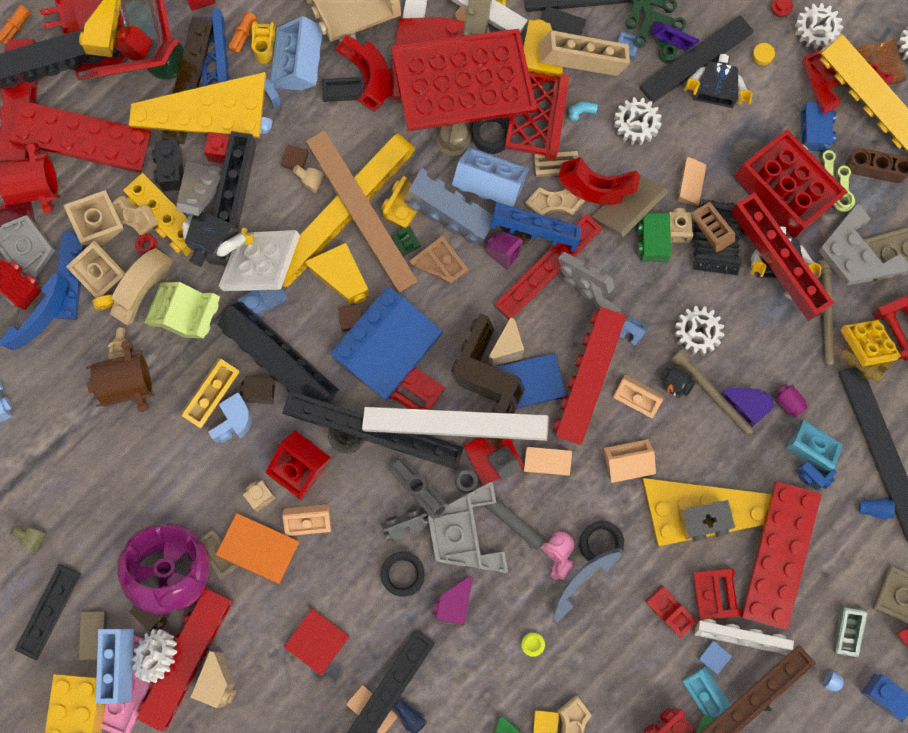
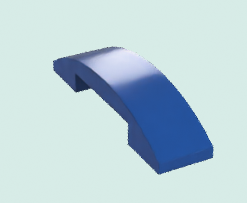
M54 273L41 289L46 294L44 299L20 328L12 325L0 339V345L13 351L37 337L50 324L60 309L69 281Z

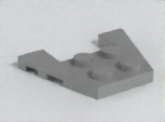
M859 204L852 209L819 250V253L846 286L873 281V279L881 277L886 279L898 274H902V276L907 275L908 262L901 254L882 263L856 232V229L867 224L871 219Z
M28 215L5 223L0 227V252L7 261L11 262L14 260L23 267L22 272L27 275L29 273L37 279L55 252L53 246ZM8 300L13 307H16L10 300Z
M563 252L558 259L561 265L560 270L565 277V283L571 288L578 290L598 309L603 307L621 313V310L606 300L601 292L602 289L609 294L615 288L612 277L607 274L603 277L599 276V271L596 268L592 267L588 270L583 267L584 263L581 260Z
M489 482L448 504L445 513L440 518L432 519L428 515L436 562L494 570L502 573L509 572L505 551L481 554L473 507L497 503L493 482Z

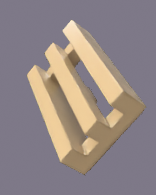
M578 151L558 152L556 160L578 158ZM534 154L536 177L558 176L560 169L540 170V167H560L562 162L569 160L544 161L547 159V156Z

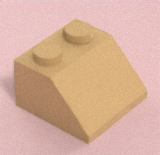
M209 652L190 697L215 708L225 707L227 703L231 704L236 690H233L235 682L222 652Z

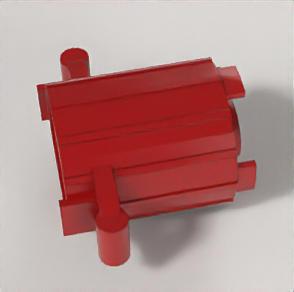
M36 142L29 143L26 146L29 158L0 163V194L4 200L2 205L10 206L40 200L42 211L50 213L55 208L52 200L60 198V195H57L58 181L55 168L51 159L47 156L49 152L40 154L39 144Z

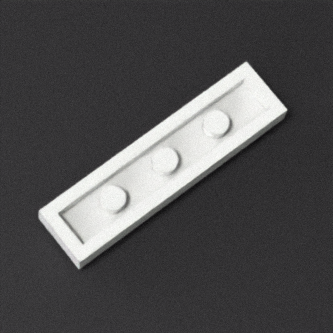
M711 619L699 621L694 630L695 636L784 655L790 653L794 645L793 640H789L781 634L770 636L763 634V631L757 629L742 630L738 625L734 624L718 625L716 621Z

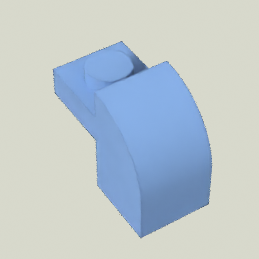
M236 393L219 404L228 420L208 431L216 443L219 441L223 443L229 440L234 432L242 438L251 427L252 415L242 396Z

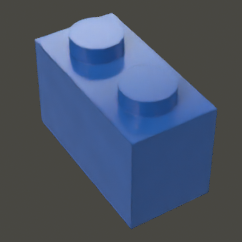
M806 102L801 110V144L805 145L808 151L825 152L835 144L836 132L833 131V124L836 120V112L831 110L822 114L817 102Z

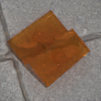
M895 39L875 46L871 43L855 48L868 63L873 62L879 66L878 69L885 74L889 72L894 76L892 83L888 84V86L906 81V75Z

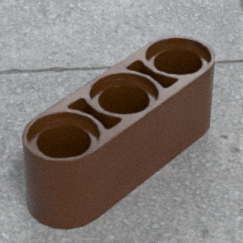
M858 148L852 152L845 162V166L850 168L851 174L893 183H902L908 178L907 157ZM854 158L859 159L862 164H858ZM876 163L881 164L883 169L879 168ZM898 167L902 168L905 173L900 172Z

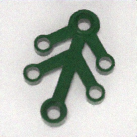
M632 0L634 3L633 8L625 20V26L628 29H635L639 22L638 15L641 8L646 15L640 32L634 39V45L637 48H643L647 44V35L650 27L653 28V22L665 23L680 31H683L686 26L684 18L677 17L674 19L655 12L651 6L654 5L663 8L666 13H672L677 7L676 0ZM667 3H671L673 8H668ZM629 19L634 20V21H635V24H634V25L629 24L628 20H629ZM676 22H680L682 27H677ZM642 38L644 43H638L637 39ZM657 38L661 47L659 51L660 60L664 63L672 62L677 55L676 47ZM670 49L672 54H667L665 50Z

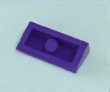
M653 22L652 36L685 51L699 43L698 38L665 23Z

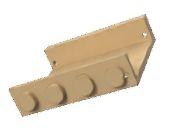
M306 0L307 4L311 3L312 5L311 11L315 20L319 19L320 21L319 27L322 34H326L330 42L401 16L399 0Z

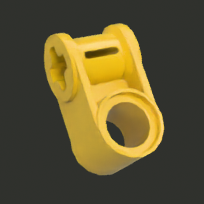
M253 21L251 46L254 58L260 64H267L273 59L276 37L275 22L260 24L257 21Z

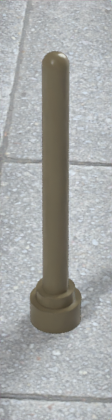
M819 260L817 263L822 267L820 274L822 276V286L832 298L831 275L834 274V270L826 260ZM831 306L823 312L824 355L827 366L834 364L833 314Z
M683 348L670 361L674 365H680L692 372L696 382L747 435H751L754 431L752 426L690 362L691 359L688 357L690 354Z

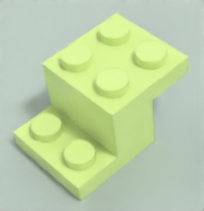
M181 282L160 283L144 323L151 327H162L184 338H204L210 330L212 316L218 310L220 296L214 293H201Z

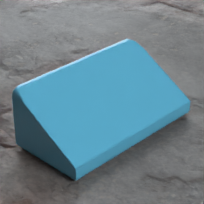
M706 666L682 681L703 715L706 714L716 719L731 705Z

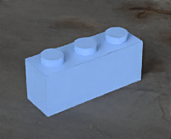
M98 629L96 704L132 702L134 629Z

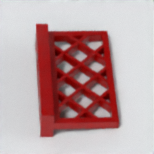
M529 72L530 80L533 83L532 89L537 88L542 94L541 97L535 100L539 115L531 119L528 114H523L527 122L520 127L514 120L518 115L510 116L505 149L547 156L546 160L555 161L559 150L570 75L561 74L560 77ZM545 82L553 83L554 88L546 92L541 84ZM544 99L551 105V108L543 111L538 105ZM541 118L548 124V127L540 130L535 124ZM531 125L536 134L528 138L523 129ZM517 133L524 139L520 144L510 142L511 137ZM540 137L545 143V147H535L532 141Z

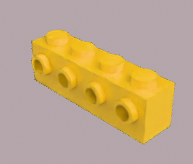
M144 173L139 175L123 190L127 195L126 199L137 207L148 204L159 223L154 230L163 239L167 237L171 241L169 245L177 254L182 252L187 257L193 251L185 244L183 238L182 224L187 217L182 212L177 211V207Z

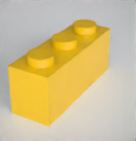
M218 358L180 415L199 428H202L240 371Z

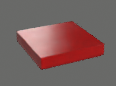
M483 437L463 445L482 486L489 482L500 480L487 457L498 450L490 448ZM503 438L498 450L507 446L518 460L521 469H523L524 465L511 439Z
M311 609L284 648L322 676L350 636L314 609Z

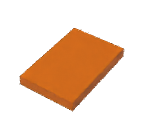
M236 513L216 553V557L280 585L299 545V541Z

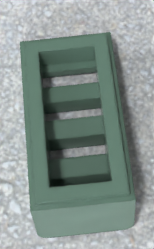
M840 604L834 653L859 658L868 613L865 609ZM848 614L857 615L856 619L848 618ZM846 624H854L855 629L846 627ZM844 634H854V638L844 637ZM843 642L853 644V648L842 646Z

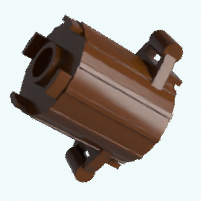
M124 341L121 347L124 350L125 356L94 363L86 367V369L91 368L90 382H86L89 393L93 392L100 403L96 404V407H105L136 399L138 411L144 412L149 409L146 398L155 396V393L152 394L150 372L142 354L144 351L134 352L133 343L131 341Z

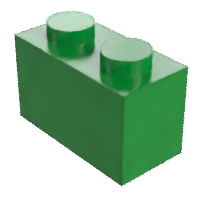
M647 213L637 223V234H641V242H638L637 254L641 255V262H668L671 257L670 214Z

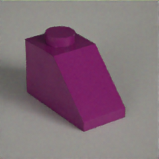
M501 231L497 236L494 234L486 244L488 246L487 254L507 270L520 256L523 240Z
M466 578L441 595L440 601L435 600L433 614L437 615L436 620L464 625L473 578Z

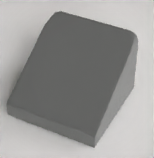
M507 446L487 457L502 481L521 470L518 460Z

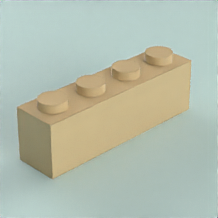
M553 30L539 43L541 63L613 76H618L630 64L628 44Z

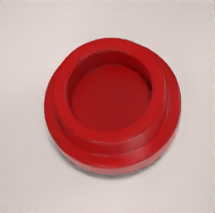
M773 0L771 4L772 12L777 17L787 16L793 9V3L791 0Z

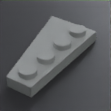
M186 161L177 200V211L199 216L217 193L223 169L218 166H206Z

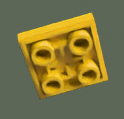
M879 320L844 325L840 330L862 367L896 361L901 356L896 349L895 343L891 341Z

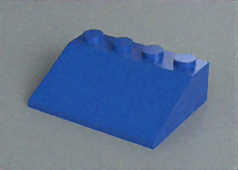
M387 286L330 355L340 367L387 401L439 339L443 331L404 297Z

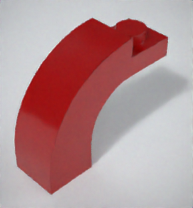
M345 35L338 43L335 51L352 61L360 69L364 79V86L357 101L375 112L383 105L390 89V73L387 63L372 43L367 41L362 46L356 39Z
M579 157L562 162L558 179L569 192L578 198L595 204L614 205L622 203L624 195L637 192L640 175L635 170L618 176H602L593 172L584 160Z

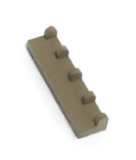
M469 0L462 36L487 32L492 0Z

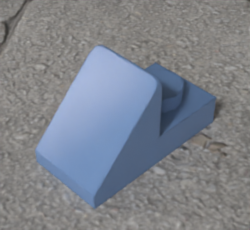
M281 287L280 290H254L237 300L238 302H243L258 316L288 298Z

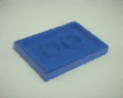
M555 353L495 367L521 378L525 391L517 409L566 397Z

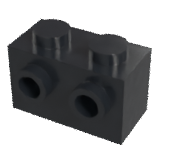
M177 139L155 141V150H152L153 162L157 166V170H154L155 183L160 185L163 192L180 190L184 174L182 148Z

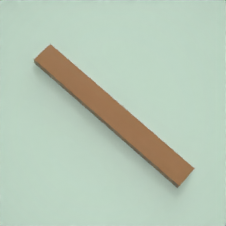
M324 130L306 140V145L398 294L417 283L416 277L326 131Z

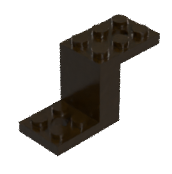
M480 313L478 319H474L471 324V334L468 340L465 339L461 346L462 353L459 360L456 359L452 365V376L459 387L496 401L493 405L492 413L514 414L523 396L525 387L520 377L480 362L494 332L489 317ZM483 437L489 447L495 450L499 449L503 438Z

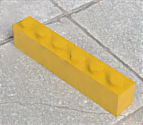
M839 34L819 52L822 56L820 61L827 69L832 67L836 72L834 77L842 85L846 83L851 89L849 94L856 101L860 99L865 104L863 110L870 117L875 116L880 121L877 123L878 127L885 134L889 132L894 137L891 139L893 144L899 150L903 147V149L908 151V108L843 34Z

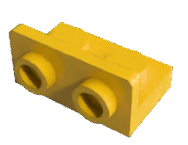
M405 176L400 181L397 180L395 182L390 200L387 198L381 208L383 218L402 229L410 226L417 213L407 207V203L404 202L412 185Z

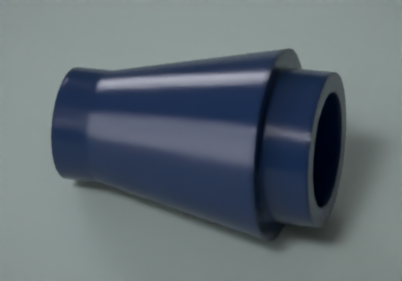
M403 699L392 708L407 733H418L427 723L424 719L425 715L407 704Z

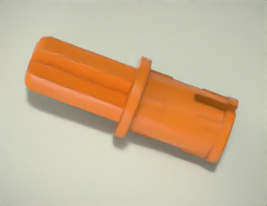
M19 5L11 18L6 19V25L0 31V43L7 45L8 39H12L17 31L20 32L22 30L21 26L31 15L27 8Z
M245 12L239 26L234 29L235 34L228 46L233 53H240L246 39L251 36L252 23L257 21V17L250 12Z

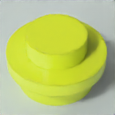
M529 633L522 639V650L528 656H538L544 651L545 641L541 635Z

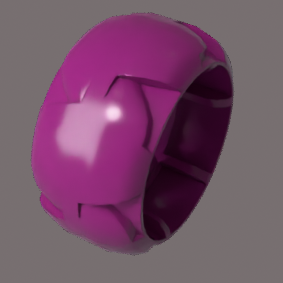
M168 523L167 526L152 525L138 531L127 541L126 548L119 555L117 576L125 597L134 606L147 613L163 615L172 612L174 609L184 610L198 600L210 577V561L205 544L200 541L199 537L192 530L173 523ZM159 551L163 552L164 559L158 560L153 568L140 566V563L148 556ZM185 553L193 561L187 576L176 573L174 562ZM155 575L158 588H149L141 585L140 582Z

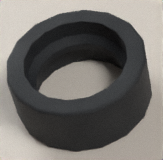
M503 117L473 122L472 139L475 146L480 151L489 154L504 151L509 118ZM490 121L500 123L505 130L503 139L495 143L484 141L479 133L484 123Z
M600 520L591 523L583 530L580 536L579 547L581 554L587 561L596 557L588 546V539L596 530L601 529L610 532L615 539L614 549L620 548L622 551L624 550L625 540L622 532L616 525L609 521Z
M398 552L385 560L381 567L380 576L382 584L387 591L395 596L406 597L420 590L424 583L425 571L418 557L408 552ZM398 561H408L416 568V580L407 588H398L390 581V569Z

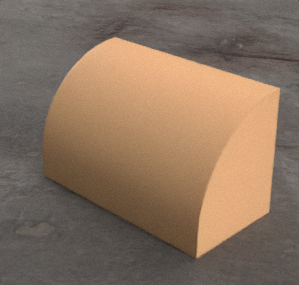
M648 439L604 448L605 461L611 483L656 474L654 450Z

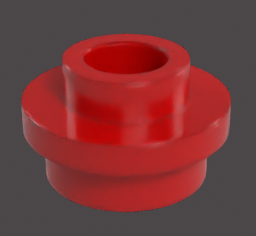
M150 234L140 235L135 242V248L141 255L154 248L157 249L158 246L157 240ZM145 243H150L149 248H143Z

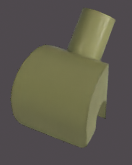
M13 526L10 529V534L19 538L20 545L33 553L38 551L47 534L33 528H25L23 530Z

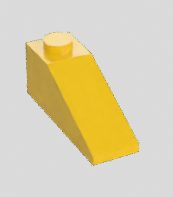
M103 0L85 23L84 32L80 33L79 43L83 46L86 54L112 57L121 0Z

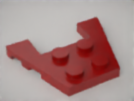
M820 49L804 56L802 64L822 114H825L840 106L841 100L831 90L840 85V83L834 77L836 74L832 67L827 69L820 61L822 58L819 54L822 50ZM868 63L887 85L892 83L894 76L891 73L887 72L885 74L878 69L879 66L875 63Z

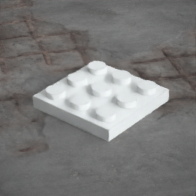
M297 230L247 233V235L254 233L253 243L250 245L243 244L232 251L219 284L222 291L280 290L300 237Z

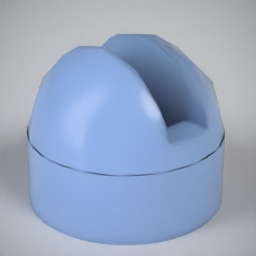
M262 117L261 134H266L271 130L272 119Z
M833 670L827 673L823 681L824 688L835 692L841 690L844 685L841 675Z

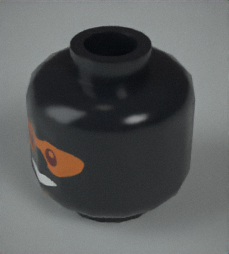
M674 365L670 369L666 367L660 376V379L663 380L662 389L676 398H681L683 395L687 397L696 381L693 380V373L680 365Z

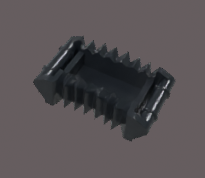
M701 199L699 208L710 202L735 232V242L716 252L695 222V234L692 238L695 242L692 247L695 248L693 255L696 257L693 260V270L738 276L742 258L738 256L741 251L738 249L740 247V244H738L740 238L738 236L741 233L739 231L741 226L731 214L736 204L733 202L725 204V202L719 203V201ZM709 212L708 214L702 216V220L710 216L711 213ZM714 220V221L708 223L707 226L713 224V223L716 222V221ZM718 228V229L714 230V231H713V234H714L715 232L721 230V229Z

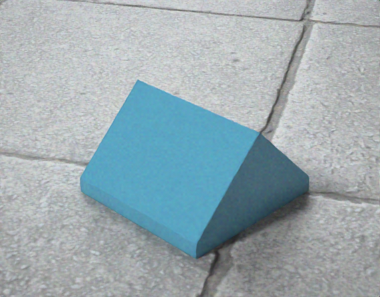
M803 420L785 449L804 462L808 461L815 469L825 474L836 467L843 444Z

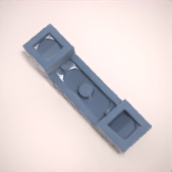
M620 548L606 551L594 557L573 575L560 596L554 617L557 623L574 606L575 600L570 597L573 592L598 566L607 572L623 555V551Z

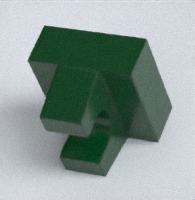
M411 227L403 228L391 236L402 256L421 248Z

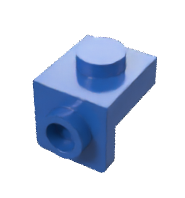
M808 461L796 470L800 474V480L806 485H811L815 490L822 487L824 489L828 488L835 481L833 476L837 473L833 469L822 476Z

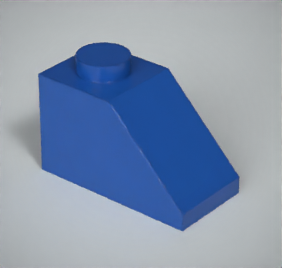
M873 674L861 694L903 723L908 715V694L883 674Z

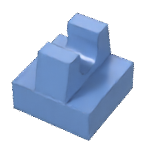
M629 315L619 337L624 338L627 333H631L634 337L631 344L636 345L649 326Z

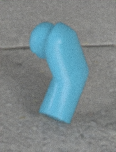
M579 101L568 108L569 113L567 117L570 120L577 121L579 114L583 112L596 114L598 104Z

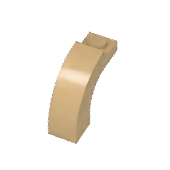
M156 248L142 255L125 273L111 298L114 300V304L110 314L127 326L133 323L143 297L155 283L166 278L173 259Z

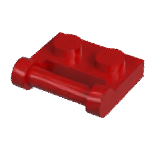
M414 367L389 399L393 398L408 409L431 410L445 390V387ZM400 387H403L426 404L421 407L398 392Z
M734 569L692 573L699 620L741 616L740 609L737 608L733 576H735ZM720 577H724L728 610H723L718 580Z

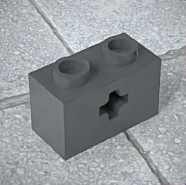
M728 500L688 508L679 512L685 539L692 538L693 542L707 539L706 535L715 533L716 537L730 534L729 530L735 528ZM702 520H711L712 524L709 526L707 524L703 525Z

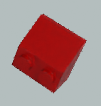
M295 430L280 443L265 473L301 500L323 473L331 457Z

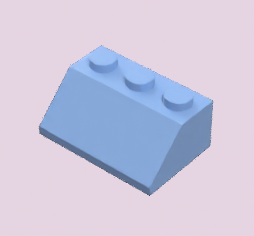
M302 16L277 27L270 82L274 88L305 90L316 85L322 42V32L318 23Z
M468 147L458 162L452 186L457 187L463 192L477 194L482 199H491L514 207L530 168Z

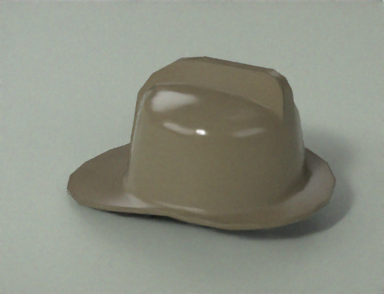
M473 122L438 127L436 135L438 149L447 156L463 154L468 149L471 141Z

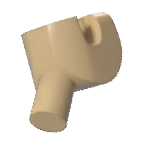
M296 165L293 169V173L301 178L300 180L304 188L307 187L316 194L324 178V173L314 168L304 170L299 165Z
M124 328L116 329V336L108 345V359L125 356L124 350L121 347L122 342L128 341L125 339L126 330Z

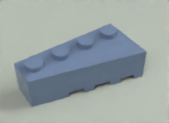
M421 167L404 200L407 203V207L413 211L425 213L426 217L433 222H441L446 225L447 230L453 233L458 232L464 235L468 242L481 245L490 230L493 215L474 202H465V197L461 193L447 190L443 181L438 178L432 180L426 176L428 171Z

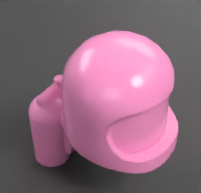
M561 531L555 532L549 542L543 543L541 549L554 561L553 571L550 576L555 580H564L574 567V561L568 559L575 547L574 540L569 534Z

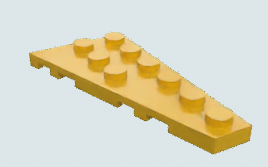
M263 72L132 103L129 126L203 134L213 132L230 135L231 131L252 134L254 138H260L266 73Z

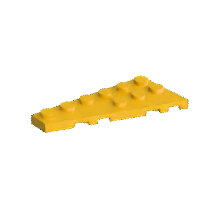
M642 479L657 547L692 540V538L685 539L679 516L681 510L728 500L735 528L730 529L729 532L763 526L771 494ZM702 520L703 525L707 524L709 526L712 524L711 520ZM715 533L708 534L706 537L713 536Z

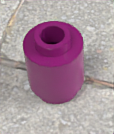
M784 384L776 391L777 396L775 400L793 418H796L808 408L806 400L793 384L789 387L787 384Z

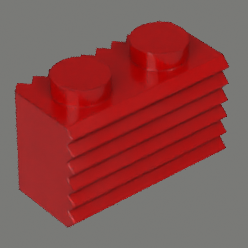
M2 259L0 260V293L16 307L26 310L41 292L42 288L37 285L39 281L29 273L27 275L22 272L23 267L16 261L12 260L9 262Z

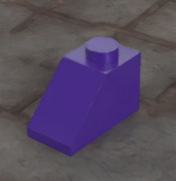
M726 388L721 393L752 427L776 406L773 403L772 397L760 389Z

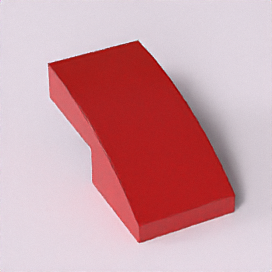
M662 585L645 600L648 606L679 638L697 623L684 606L679 604Z

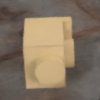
M684 208L674 209L673 212H669L671 243H690L693 237L691 212H686ZM677 222H684V225L680 226Z
M263 480L259 483L257 481L251 483L246 488L247 492L243 494L257 512L276 499Z

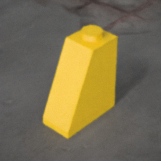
M539 19L529 20L524 43L528 71L560 77L563 73L562 66L541 63L539 43L552 30L551 24Z
M346 243L305 261L309 271L347 303L359 304L370 295Z

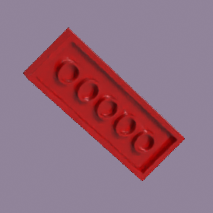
M20 100L9 142L24 147L29 143L36 142L39 144V150L142 174L151 131Z
M778 481L774 482L740 617L788 630L822 494Z

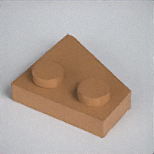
M443 235L409 261L413 266L452 285L470 272Z

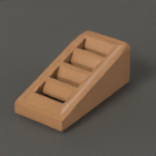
M710 202L691 212V216L716 252L735 242V232ZM709 212L711 213L710 216L702 220V216L708 214ZM714 220L716 221V222H714L713 224L707 226L708 223H710V222H712V221H714ZM718 228L721 229V230H719V231H717V232H715V233L713 234V231H714V230H716V229H718Z

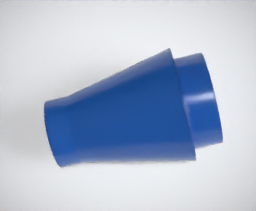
M889 498L860 500L859 513L887 521V519L894 518L895 501L889 500Z

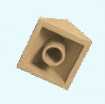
M106 190L63 205L81 245H90L95 240L99 246H104L123 230V226Z
M95 240L66 266L95 298L105 294L125 275V272Z
M509 319L493 348L488 361L490 366L498 367L522 360L524 347L515 319Z

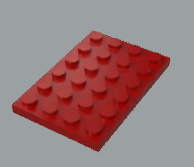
M519 29L391 46L407 132L536 113V102Z

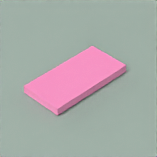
M134 635L133 657L136 656L134 649L140 646L139 640H145ZM133 670L132 702L106 704L101 729L111 733L132 732L137 720L136 718L139 715V712H137L138 706L144 698L146 699L150 683L140 680V678L135 676L136 671Z

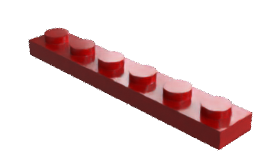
M588 214L575 224L581 226L580 242L575 252L570 251V245L558 242L556 247L553 246L494 304V307L508 320L514 318L561 272L558 258L563 252L576 257L602 231L603 228Z

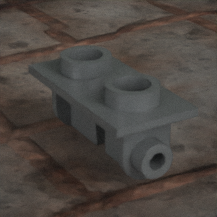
M415 507L409 509L405 515L399 517L395 515L385 519L381 526L383 532H385L387 542L390 540L394 542L407 537L405 530L407 527L410 528L412 534L427 529L426 526H429V519L425 517L427 516L426 511L423 508Z

